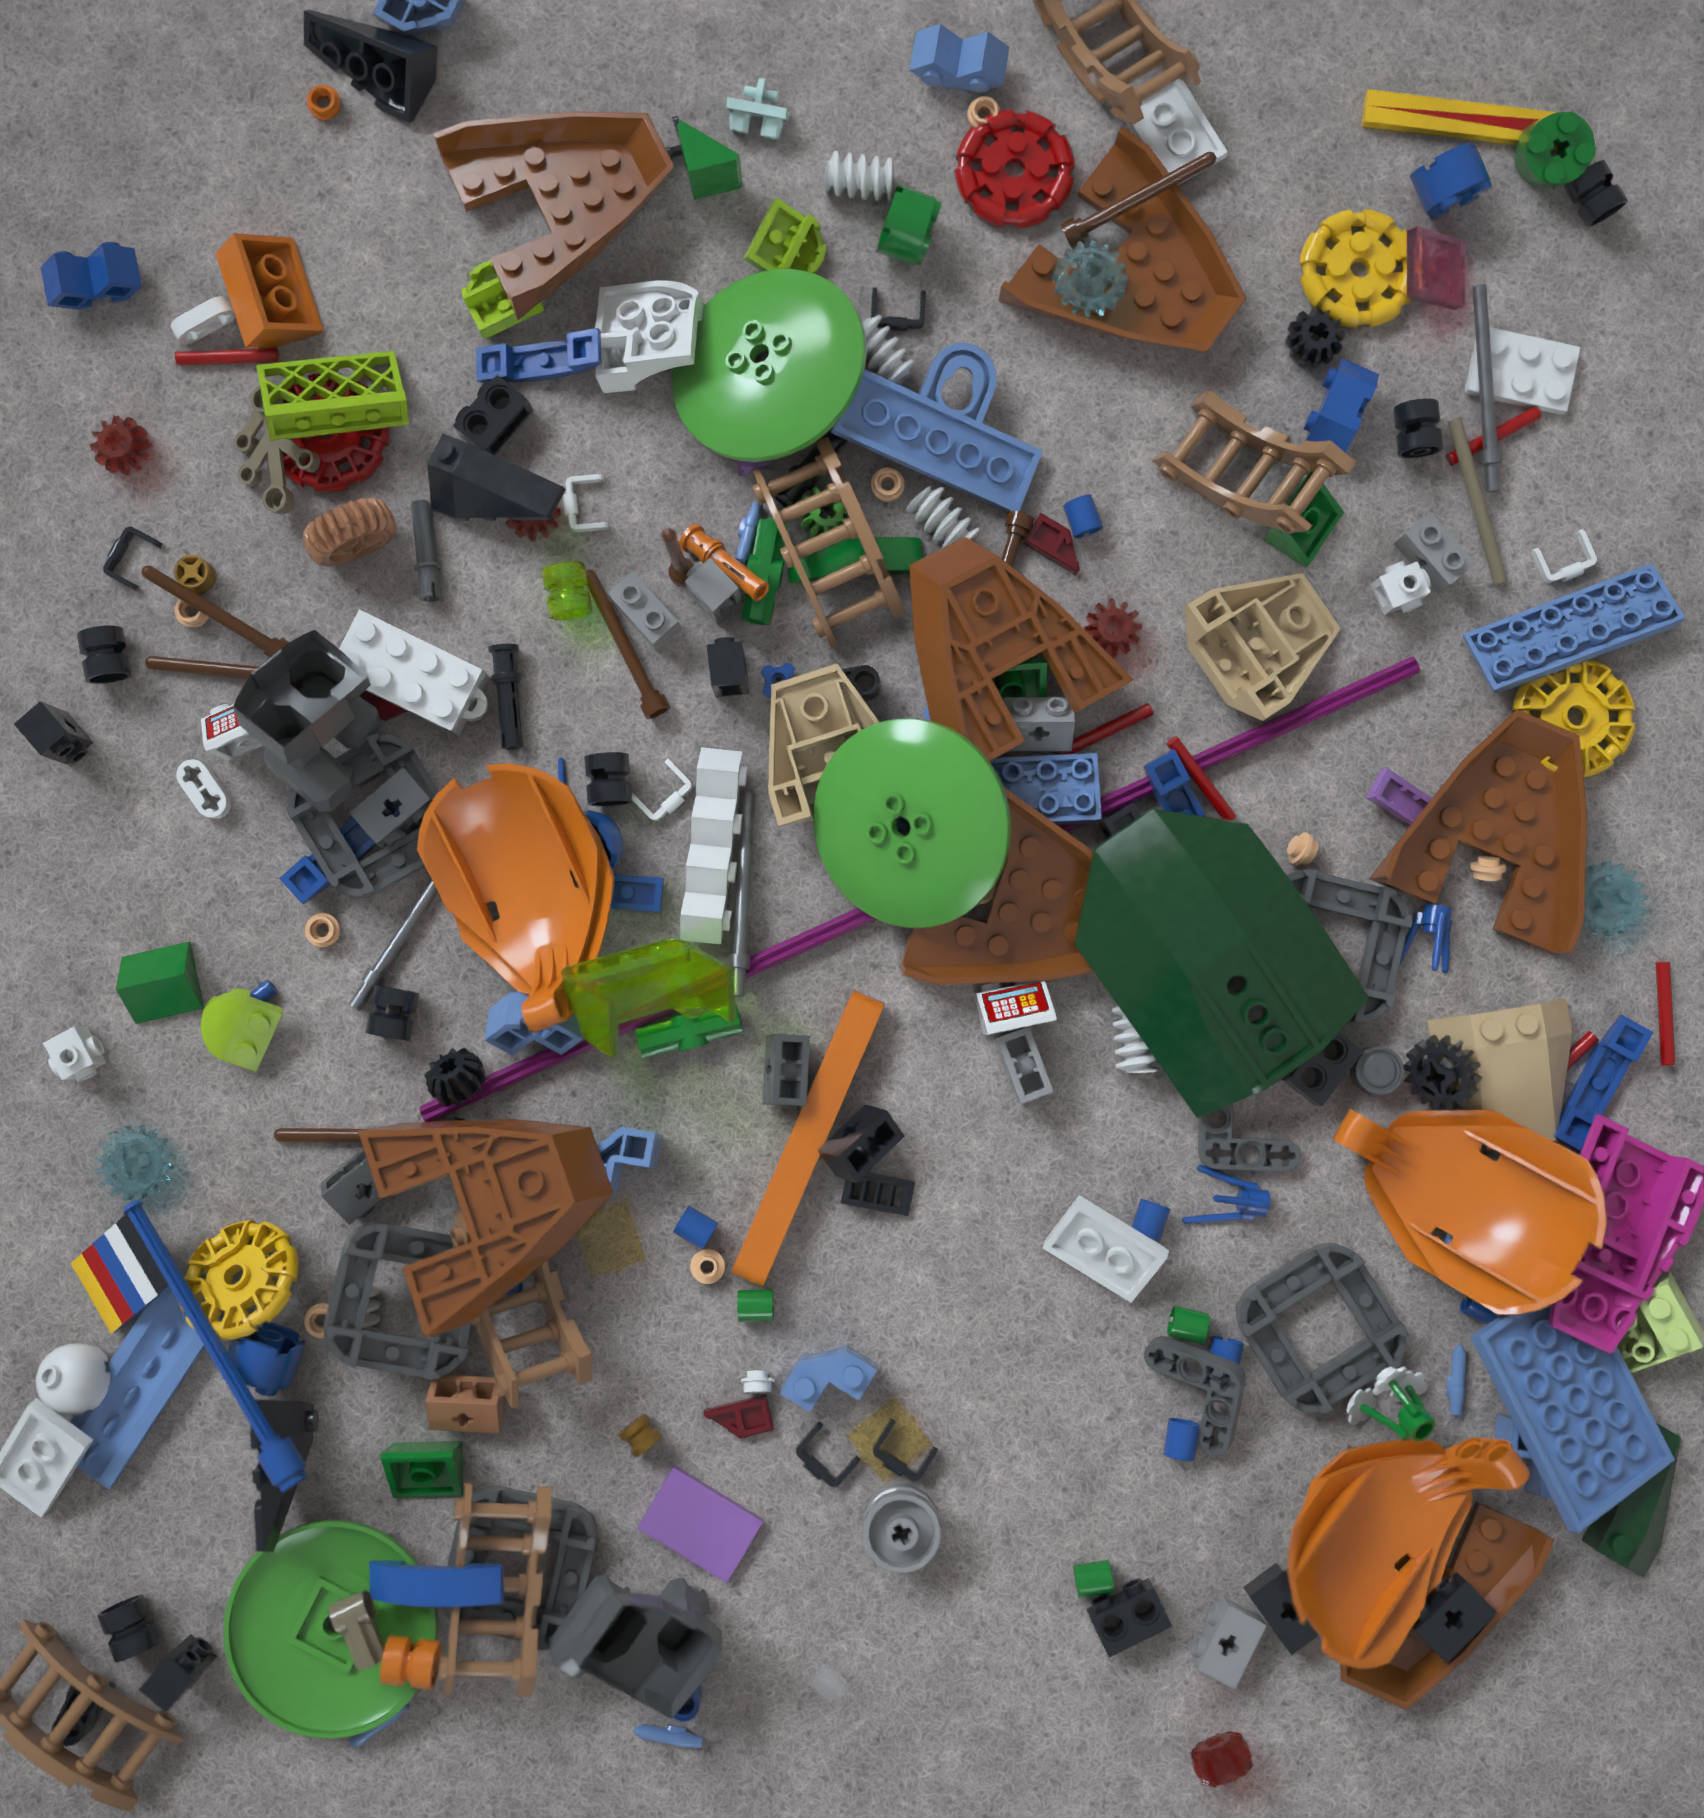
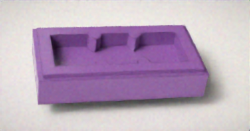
M1388 768L1381 769L1366 796V799L1408 827H1410L1432 799Z

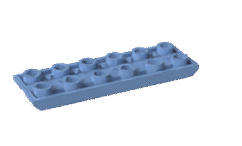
M1651 563L1467 632L1462 637L1493 693H1502L1672 629L1685 620V616Z
M1098 753L1005 757L989 761L997 773L1002 786L1056 825L1087 824L1102 820ZM899 817L897 820L898 831L910 832L911 827L907 819Z
M170 1287L143 1310L106 1366V1372L111 1373V1381L107 1394L100 1405L94 1410L85 1411L82 1413L83 1415L73 1416L70 1421L71 1424L93 1439L77 1468L109 1490L114 1487L205 1348L197 1332L186 1322L185 1318L187 1315L181 1311L179 1301ZM224 1312L221 1313V1316L219 1318L220 1322H222L223 1317L225 1315Z

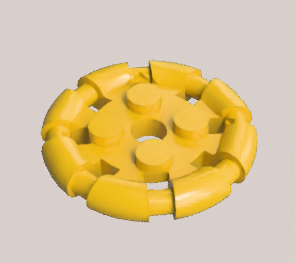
M1349 209L1326 218L1319 224V229L1316 233H1310L1300 255L1299 266L1303 272L1300 282L1309 303L1313 308L1318 307L1324 313L1326 310H1330L1331 316L1329 319L1331 321L1341 319L1340 326L1357 328L1358 325H1367L1368 328L1394 319L1401 313L1400 308L1404 304L1408 305L1411 302L1420 280L1421 271L1417 269V261L1420 259L1416 244L1406 229L1403 231L1393 223L1395 219L1371 209H1363L1362 212L1352 213V210ZM1351 227H1361L1362 232L1352 235ZM1383 234L1392 241L1388 248L1378 240ZM1328 238L1336 244L1332 250L1326 246L1325 242ZM1359 262L1365 265L1367 275L1365 277L1355 276L1351 272V264ZM1396 264H1403V272L1394 273ZM1316 267H1325L1326 275L1320 276V274L1316 273ZM1386 289L1394 295L1391 299H1386L1382 296ZM1330 291L1340 299L1336 304L1327 297ZM1366 302V311H1358L1356 303Z
M1593 659L1520 685L1512 707L1513 712L1517 709L1530 714V711H1539L1536 716L1537 718L1578 734L1584 777L1599 774L1613 766V760L1618 755H1623L1628 749L1636 723L1632 722V711L1635 710L1634 700L1627 685L1622 679L1618 680L1610 673L1612 671L1611 668ZM1570 673H1576L1579 677V683H1570ZM1544 683L1553 689L1548 694H1545L1540 689ZM1599 683L1608 690L1605 695L1596 688ZM1572 707L1579 709L1583 715L1582 723L1579 726L1573 725L1568 720L1567 714ZM1609 711L1618 712V722H1609ZM1603 738L1608 745L1604 750L1598 745ZM1545 757L1541 763L1555 772L1558 766L1548 762L1551 757Z
M244 1220L230 1224L220 1229L221 1233L214 1238L208 1237L195 1250L187 1263L189 1268L186 1276L183 1277L214 1331L224 1341L248 1336L258 1331L257 1327L266 1320L270 1323L283 1310L292 1295V1292L289 1290L292 1282L297 1281L299 1273L297 1249L295 1246L290 1245L291 1237L286 1231L273 1223L262 1221L259 1224L255 1220ZM272 1251H277L276 1253L268 1257L269 1253H271ZM243 1271L242 1278L237 1283L231 1285L234 1274ZM202 1272H208L205 1280L200 1278ZM273 1277H277V1278H278V1281H277L276 1286H274V1285H275V1280H274ZM256 1304L258 1309L249 1315L247 1309ZM224 1312L225 1315L223 1317L222 1322H220L219 1318L221 1316V1313ZM186 1316V1318H185L186 1322H187V1323L189 1324V1326L195 1331L193 1325L191 1324L190 1320H189L188 1317Z

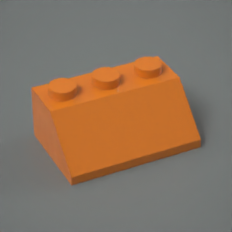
M233 233L215 253L245 348H277L324 331L293 237Z

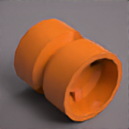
M390 1635L387 1639L381 1662V1684L403 1686L406 1681H409L412 1688L433 1690L439 1673V1662L442 1654L441 1641L420 1638L414 1644L411 1637Z

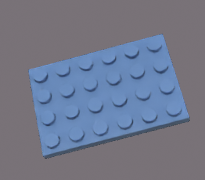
M1551 1305L1538 1311L1523 1314L1500 1315L1470 1337L1568 1531L1580 1533L1675 1459L1618 1347L1615 1348L1612 1354H1609L1549 1326Z

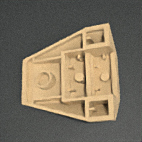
M1303 573L1211 589L1184 607L1189 651L1228 706L1261 721H1264L1292 701L1341 630V627Z
M837 663L771 685L768 794L779 827L813 821L816 790L821 775L833 754L843 743L859 731L873 724L880 723Z
M1566 998L1483 1013L1426 1020L1429 1037L1436 1035L1440 1041L1445 1035H1450L1451 1044L1453 1045L1460 1040L1463 1041L1462 1050L1464 1052L1473 1050L1474 1054L1470 1057L1471 1062H1479L1481 1065L1474 1072L1482 1076V1080L1475 1085L1479 1090L1462 1106L1463 1110H1495L1551 1141L1557 1140L1554 1135L1560 1121L1572 1039V1027ZM1462 1078L1458 1079L1460 1085L1457 1087V1090H1459L1462 1085ZM1483 1144V1147H1484L1485 1151H1492V1150H1494V1149H1489V1148L1487 1147V1145Z

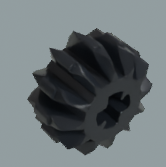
M1317 307L1312 308L1309 315L1302 311L1296 317L1297 321H1292L1287 329L1291 334L1286 337L1285 344L1293 346L1289 352V357L1298 354L1302 356L1299 360L1300 366L1304 365L1308 359L1313 369L1317 368L1321 361L1327 365L1334 359L1333 355L1339 354L1343 347L1340 341L1345 337V332L1337 330L1341 324V319L1333 321L1329 319L1331 316L1330 310H1326L1323 316L1319 314ZM1313 334H1316L1319 337L1317 341L1311 339Z
M452 1048L444 1056L439 1054L440 1059L429 1063L431 1070L424 1074L431 1096L436 1098L445 1107L453 1103L459 1107L463 1100L466 1099L472 1101V1095L481 1092V1084L487 1080L483 1063L479 1057L469 1052L466 1048H462L459 1051Z

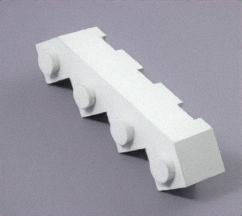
M701 747L697 765L696 798L691 816V844L686 863L685 895L680 914V940L721 944L723 931H730L732 911L727 910L729 883H735L737 874V862H732L735 834H741L742 814H737L740 786L746 787L748 766L742 765V751Z

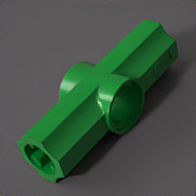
M771 518L759 519L753 555L750 554L747 565L749 570L769 584V590L760 601L753 600L746 593L741 616L742 621L760 626H770L776 591L780 589L784 570V560H782L783 555L780 549L785 547V543L775 520ZM784 524L786 530L788 531V524Z
M736 1003L705 1012L699 1010L670 1018L671 1021L635 1030L642 1058L677 1049L679 1052L709 1044L708 1041L722 1039L744 1032Z

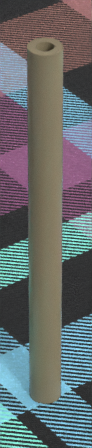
M1456 418L1448 421L1449 429L1494 585L1507 582V576L1462 418Z

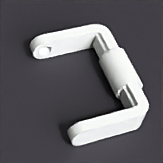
M594 474L567 478V494L563 495L565 516L569 517V525L572 531L588 532L609 529L607 522L577 524L576 518L578 515L577 494L574 493V484L603 482L604 475Z
M1583 529L1577 531L1576 536L1587 561L1571 564L1559 569L1558 573L1551 575L1539 548L1531 550L1545 583L1551 584L1558 580H1562V582L1583 575L1585 569L1590 568L1597 562V556Z
M669 759L664 762L685 785L678 792L675 791L661 804L662 807L652 814L632 793V800L653 821H659L666 813L671 814L685 801L683 797L692 789L689 779Z

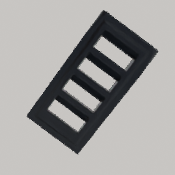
M868 1172L862 1178L860 1198H855L853 1193L856 1183L845 1180L841 1204L904 1216L909 1215L915 1186L914 1181ZM870 1181L877 1182L873 1201L866 1200ZM883 1184L890 1185L886 1204L880 1203ZM897 1186L904 1187L900 1207L893 1205Z

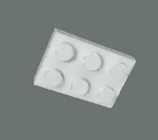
M1177 79L1142 101L1140 108L1144 119L1134 125L1126 123L1133 135L1150 146L1169 173L1206 152L1215 153V164L1225 159L1228 153L1186 84L1180 79Z
M1489 327L1494 400L1527 408L1536 406L1541 411L1564 415L1568 410L1580 347ZM1475 339L1464 394L1480 397Z
M1078 1195L1045 1239L1042 1247L1132 1303L1165 1262L1169 1250L1080 1195Z
M36 1398L27 1406L0 1451V1488L42 1518L55 1503L93 1439Z

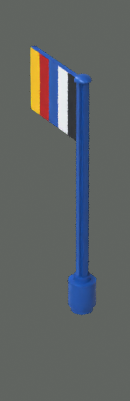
M140 1200L128 1203L123 1209V1214L125 1215L70 1264L111 1334L121 1329L169 1287L172 1289L262 1444L260 1446L262 1453L257 1456V1459L273 1486H278L282 1493L308 1477L304 1470L307 1465L290 1436L282 1440L280 1435L274 1433L142 1207L144 1203Z

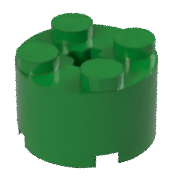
M1574 112L1553 113L1531 123L1524 129L1518 139L1514 162L1521 178L1529 184L1543 188H1552L1569 183L1585 172L1596 155L1593 132L1589 124ZM1554 145L1558 148L1556 156H1552L1550 153Z
M897 184L892 196V204L887 211L876 252L911 265L915 263L921 265L931 241L932 234L929 233H931L934 222L937 220L942 202L937 201L933 196Z

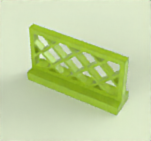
M394 350L256 365L270 441L409 425L405 390H403ZM390 364V367L383 374L371 369L374 365ZM342 368L355 370L349 378L337 373ZM315 371L321 374L314 382L302 377L306 372ZM277 375L286 378L278 386L266 380L268 376ZM363 376L375 381L368 389L357 383ZM329 379L340 384L334 392L322 387ZM294 383L306 388L299 396L287 391ZM383 386L393 390V392L377 393ZM348 390L359 394L357 396L342 397ZM314 394H317L325 398L321 400L307 401ZM280 397L290 402L272 405Z

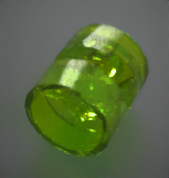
M577 561L560 562L541 569L544 590L550 593L546 597L548 616L551 620H569L592 613L590 592L584 590L588 583L584 563Z

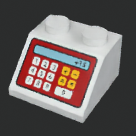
M223 704L210 710L211 715L201 719L203 746L208 753L229 761L262 746L258 740L239 726L233 705Z
M1045 981L1015 982V986L1002 988L1001 983L982 985V993L974 995L983 1034L988 1035L1057 1020Z

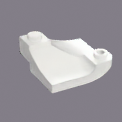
M665 280L600 287L595 328L601 330L602 364L596 367L595 376L603 393L636 390L638 382L653 374L675 367L694 364L697 323L702 320L703 303L696 289L684 283Z

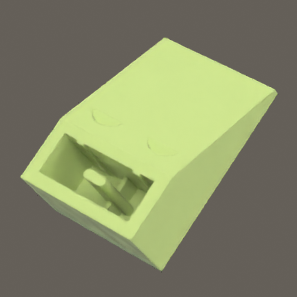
M1670 1270L1667 1273L1663 1272L1660 1274L1652 1286L1655 1291L1648 1301L1643 1300L1635 1311L1636 1319L1617 1345L1630 1373L1703 1348L1704 1331Z

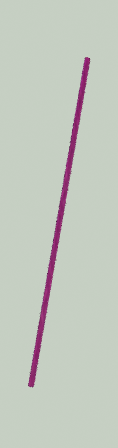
M1414 657L1407 658L1195 754L1193 758L1202 770L1205 771L1419 674L1420 666ZM1148 778L1140 779L1101 797V817L1154 794ZM1086 824L1058 826L1068 833ZM859 908L851 910L750 956V969L746 970V978L877 919ZM728 966L585 1031L583 1040L562 1055L547 1048L486 1076L487 1080L481 1084L482 1091L474 1093L472 1101L466 1099L463 1100L459 1107L454 1103L445 1107L435 1099L420 1106V1114L425 1122L434 1121L731 986L732 969H729Z

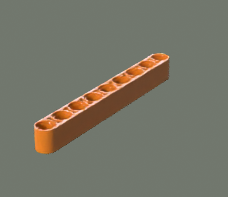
M853 989L807 1095V1104L801 1109L731 1274L763 1287L820 1156L817 1150L826 1142L885 1005L884 1002Z

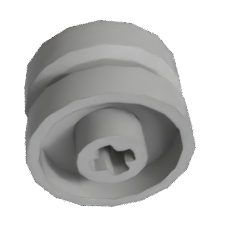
M895 1483L881 1488L870 1498L864 1510L863 1540L867 1553L877 1565L896 1573H909L919 1570L933 1559L940 1545L941 1535L939 1517L934 1502L925 1491L911 1484ZM901 1524V1526L905 1529L898 1530L895 1526Z

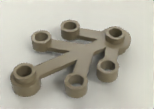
M260 386L253 390L250 399L255 411L242 432H239L234 438V446L238 451L252 454L248 462L239 469L238 479L244 485L250 487L258 486L262 480L260 469L268 457L271 486L263 494V505L268 511L283 515L294 508L295 498L286 487L282 451L294 459L300 469L307 472H314L318 469L320 458L317 453L301 448L291 439L270 441ZM280 397L272 405L284 404L285 400ZM264 424L265 434L258 444L255 436ZM313 436L301 437V438H303V439H310V438L313 437ZM248 438V444L244 447V442ZM310 456V462L306 465L305 461ZM252 471V477L248 480V474Z

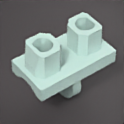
M759 78L757 87L745 85L744 96L755 98V102L727 97L726 108L730 111L731 131L749 134L751 115L763 117L760 135L779 140L784 122H789L790 111L784 107L764 104L765 100L777 102L778 91L767 90V79Z

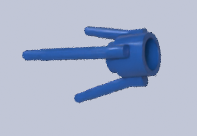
M1427 903L1424 905L1423 913L1415 912L1412 928H1410L1405 938L1400 964L1420 926H1423V933L1435 936L1431 969L1433 971L1438 970L1442 948V972L1447 973L1449 971L1450 930L1452 926V920H1450L1451 908Z
M1198 1165V1171L1244 1189L1238 1191L1237 1197L1213 1196L1215 1202L1236 1205L1237 1211L1241 1212L1183 1217L1182 1222L1184 1224L1232 1220L1253 1221L1255 1216L1263 1218L1267 1216L1270 1207V1194L1268 1190L1258 1189V1183L1246 1182L1215 1169Z

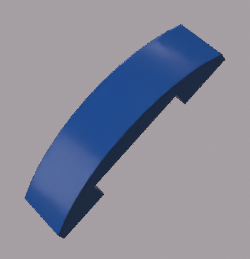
M598 328L567 333L566 339L517 347H511L507 343L476 348V378L479 383H485L487 380L492 381L496 375H499L507 383L550 380L578 374L602 364L601 330Z
M1175 749L1168 751L1143 766L1161 810L1206 816L1188 782L1191 779Z
M393 804L390 807L393 812L392 815L398 817L401 814L398 809L399 806ZM351 818L340 828L358 861L377 845L354 818ZM313 854L309 857L306 855L302 857L279 878L302 904L307 903L331 885Z
M1623 1015L1616 1019L1589 1057L1561 1112L1559 1126L1554 1137L1582 1151L1595 1115H1603L1631 1062L1639 1060L1653 1031Z
M372 1560L369 1562L370 1598L377 1601L424 1607L479 1606L504 1602L503 1564L470 1563L465 1567L405 1565V1561Z

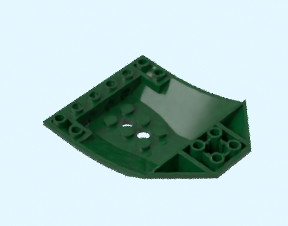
M1151 808L1093 849L1074 945L1143 1040L1196 1118L1264 1091L1322 1051L1369 999L1314 913L1278 862L1247 823ZM1236 975L1243 976L1246 981L1245 988L1237 994L1229 993L1227 983L1230 978ZM1255 1005H1263V1016L1257 1021H1249V1010Z

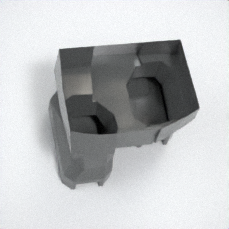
M315 629L289 642L254 670L243 685L233 705L239 726L265 746L264 761L267 768L319 812L333 811L354 793V781L351 773L323 747L335 738L346 748H359L367 741L365 737L376 734L380 730L378 710L360 696L371 685L369 676ZM302 679L303 687L296 689V684Z
M605 1574L592 1580L548 1641L553 1665L574 1678H579L588 1673L672 1719L697 1689L722 1654V1630L705 1617L710 1610L709 1599L705 1590L698 1591L688 1585L684 1578L670 1580L660 1596L631 1594L629 1587L626 1586L623 1589L611 1582L609 1576Z

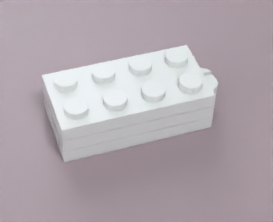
M360 609L358 610L339 649L369 676L371 685L366 691L457 736H460L467 721H478L484 716L489 704L486 694L482 691L490 677L487 673Z

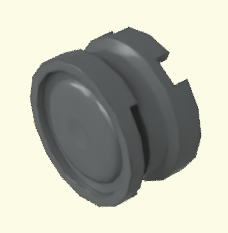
M1382 1046L1363 1048L1364 1052L1350 1069V1078L1354 1085L1361 1089L1362 1092L1376 1095L1389 1094L1396 1090L1402 1083L1404 1076V1065L1399 1055L1392 1049Z

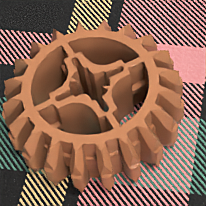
M361 498L354 502L350 500L344 505L338 504L336 508L327 510L323 515L317 516L315 521L307 525V528L303 531L304 536L302 538L308 555H311L317 565L325 567L340 566L365 557L381 549L383 545L390 543L396 535L397 526L392 511L389 510V507H387L383 500L376 498L366 500Z

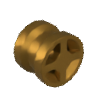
M189 554L183 556L175 565V579L195 593L201 594L209 591L216 582L215 569L197 555Z
M646 1413L640 1415L618 1434L622 1441L628 1442L631 1446V1454L635 1458L648 1450L662 1437L658 1429L651 1427L649 1424L650 1418Z

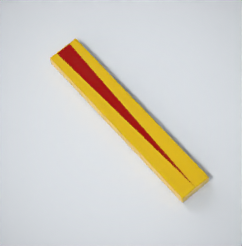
M1368 89L1364 97L1361 127L1517 146L1518 139L1527 126L1557 112ZM1554 145V148L1552 150L1558 151L1557 146Z

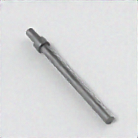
M1479 284L1473 286L1472 291L1483 450L1480 451L1481 466H1484L1486 493L1500 491L1499 464L1502 463L1501 449L1497 448L1487 285Z
M751 792L742 793V827L739 840L733 953L729 954V969H732V997L745 996L746 970L750 969V955L747 954L756 799V794Z
M432 879L405 917L373 968L368 967L361 980L363 983L349 1002V1005L356 1010H362L373 993L374 985L382 986L386 980V977H384L385 973L437 896L438 890Z

